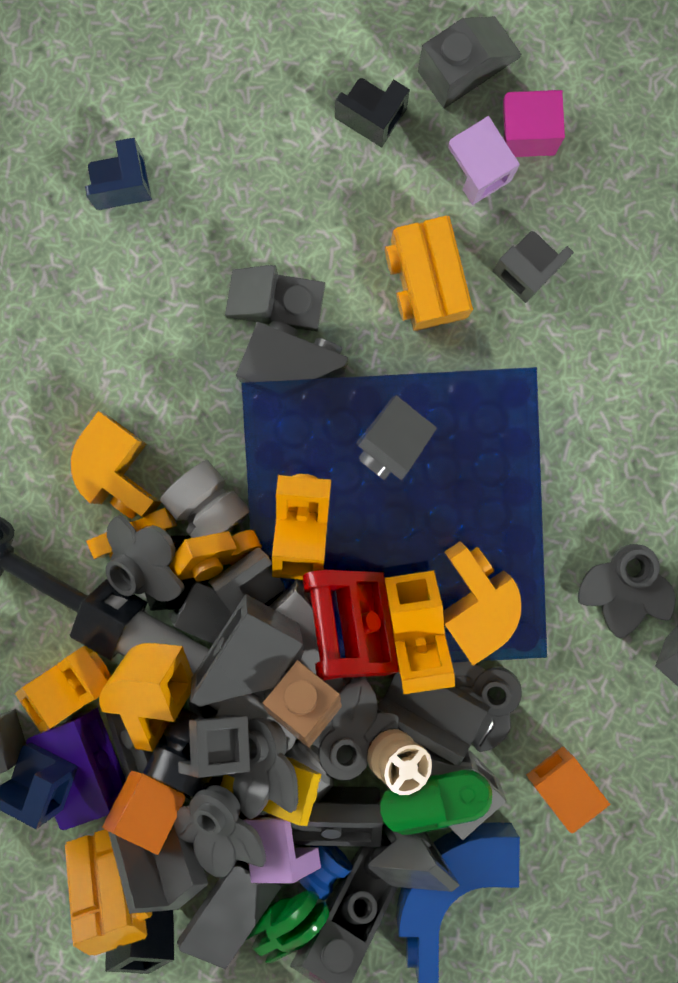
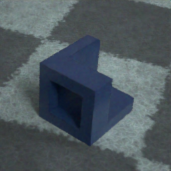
M135 138L115 141L118 157L93 161L88 164L91 185L85 186L87 198L96 210L152 200L144 155Z
M33 743L22 746L11 779L0 785V811L34 829L39 828L63 810L78 766Z

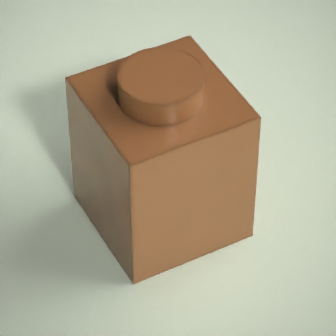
M298 660L262 703L267 713L308 748L342 707L340 694Z

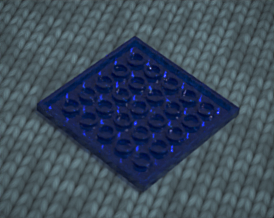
M537 367L241 383L249 510L251 511L249 512L250 530L255 531L262 546L261 550L268 555L271 561L276 525L278 475L310 474L318 479L331 480L323 570L383 572L384 578L434 570L444 611L471 593L444 552L460 541L469 551L478 547L495 571L488 576V579L490 580L504 570L514 579L521 596V616L515 632L502 647L481 661L547 658ZM397 395L436 426L437 429L402 480L392 472L383 480L360 461L359 456L364 450L356 442L391 398ZM280 578L285 585L284 590L265 603V605L269 606L297 579ZM331 591L341 658H346L336 591ZM444 624L452 663L469 661Z

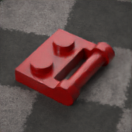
M317 570L305 573L303 575L304 591L309 592L311 596L320 662L315 663L316 675L322 680L347 677L386 676L399 672L384 573L343 570ZM331 591H336L346 658L340 657Z

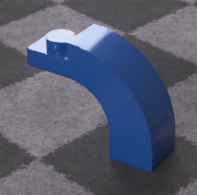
M482 823L464 840L454 831H451L433 842L460 884L453 892L401 887L396 913L399 937H406L407 968H415L418 983H439V931L446 911L455 900L463 894L479 888H519L520 837L512 823Z

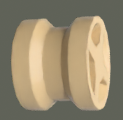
M389 729L380 733L372 741L368 749L367 761L369 768L394 793L410 795L419 791L431 775L432 761L429 753L420 744L414 742L407 733L399 729Z

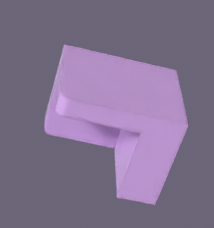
M489 116L449 141V150L467 176L463 191L472 205L511 182L520 165Z
M265 811L252 819L247 818L243 820L258 832L266 853V863L263 867L249 864L251 883H295L321 868L318 847L294 848L291 822Z

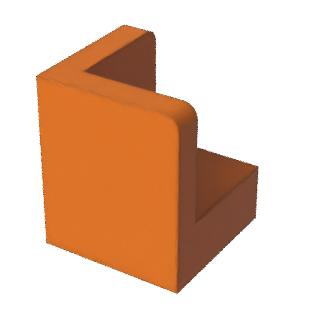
M564 746L526 774L530 782L570 833H575L611 805L579 762Z
M131 771L102 828L159 855L177 818V811L185 801V795L143 773Z

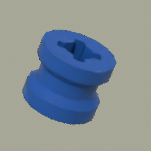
M310 845V847H318L321 868L298 881L308 891L316 892L319 895V899L326 900L333 892L334 882L338 878L347 877L352 871V865L337 846Z

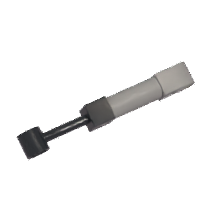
M0 517V576L6 571L77 612L70 633L72 639L110 661L118 653L125 656L132 647L143 643L183 646L194 675L210 649L144 612L147 601L135 594L124 596L118 593L111 586L108 579L103 581L89 595H86L16 555L14 547L11 546L15 530L7 520ZM284 672V674L282 675V677L280 678V680L278 681V683H279V682L282 680V678L286 675V672ZM274 688L207 705L218 710L216 716L237 715L248 716V720L256 717L274 720L262 704ZM280 725L286 735V752H288L293 747L297 738Z

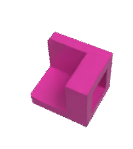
M563 90L507 92L503 98V139L514 156H554L565 139Z

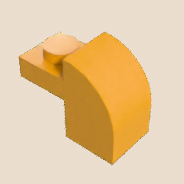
M99 411L81 433L72 451L71 473L78 491L91 504H102L109 494L113 495L114 497L109 503L131 519H134L137 514L144 517L155 512L161 501L125 475L147 444L113 418Z
M310 474L278 475L276 525L272 551V577L303 580L305 573L324 569L331 480L318 479Z
M460 541L444 553L471 593L445 609L443 616L445 626L474 666L502 647L511 638L521 616V596L514 579L504 570L489 580L488 576L495 571L478 547L469 551Z
M434 570L385 578L403 694L455 687L454 669L445 636L443 605Z
M143 643L132 647L100 693L99 704L102 712L120 714L135 749L153 752L169 721L174 722L191 694L193 672L183 646Z
M82 646L14 694L39 731L43 732L51 729L84 705L100 697L102 689L112 675L95 651Z

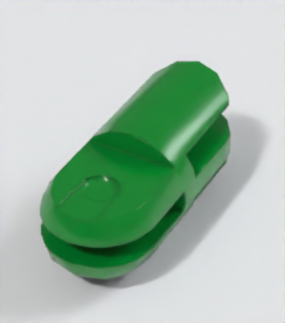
M459 770L439 775L434 774L429 776L426 784L419 791L410 795H399L388 789L380 802V814L384 823L393 832L402 835L442 829L452 825L472 822L483 817L492 804V788L483 775L473 770Z
M303 891L292 898L281 899L268 906L246 940L259 934L253 942L252 948L259 956L269 953L265 962L267 964L302 949L321 930L329 917L328 906L325 901L316 904L319 895L314 891Z

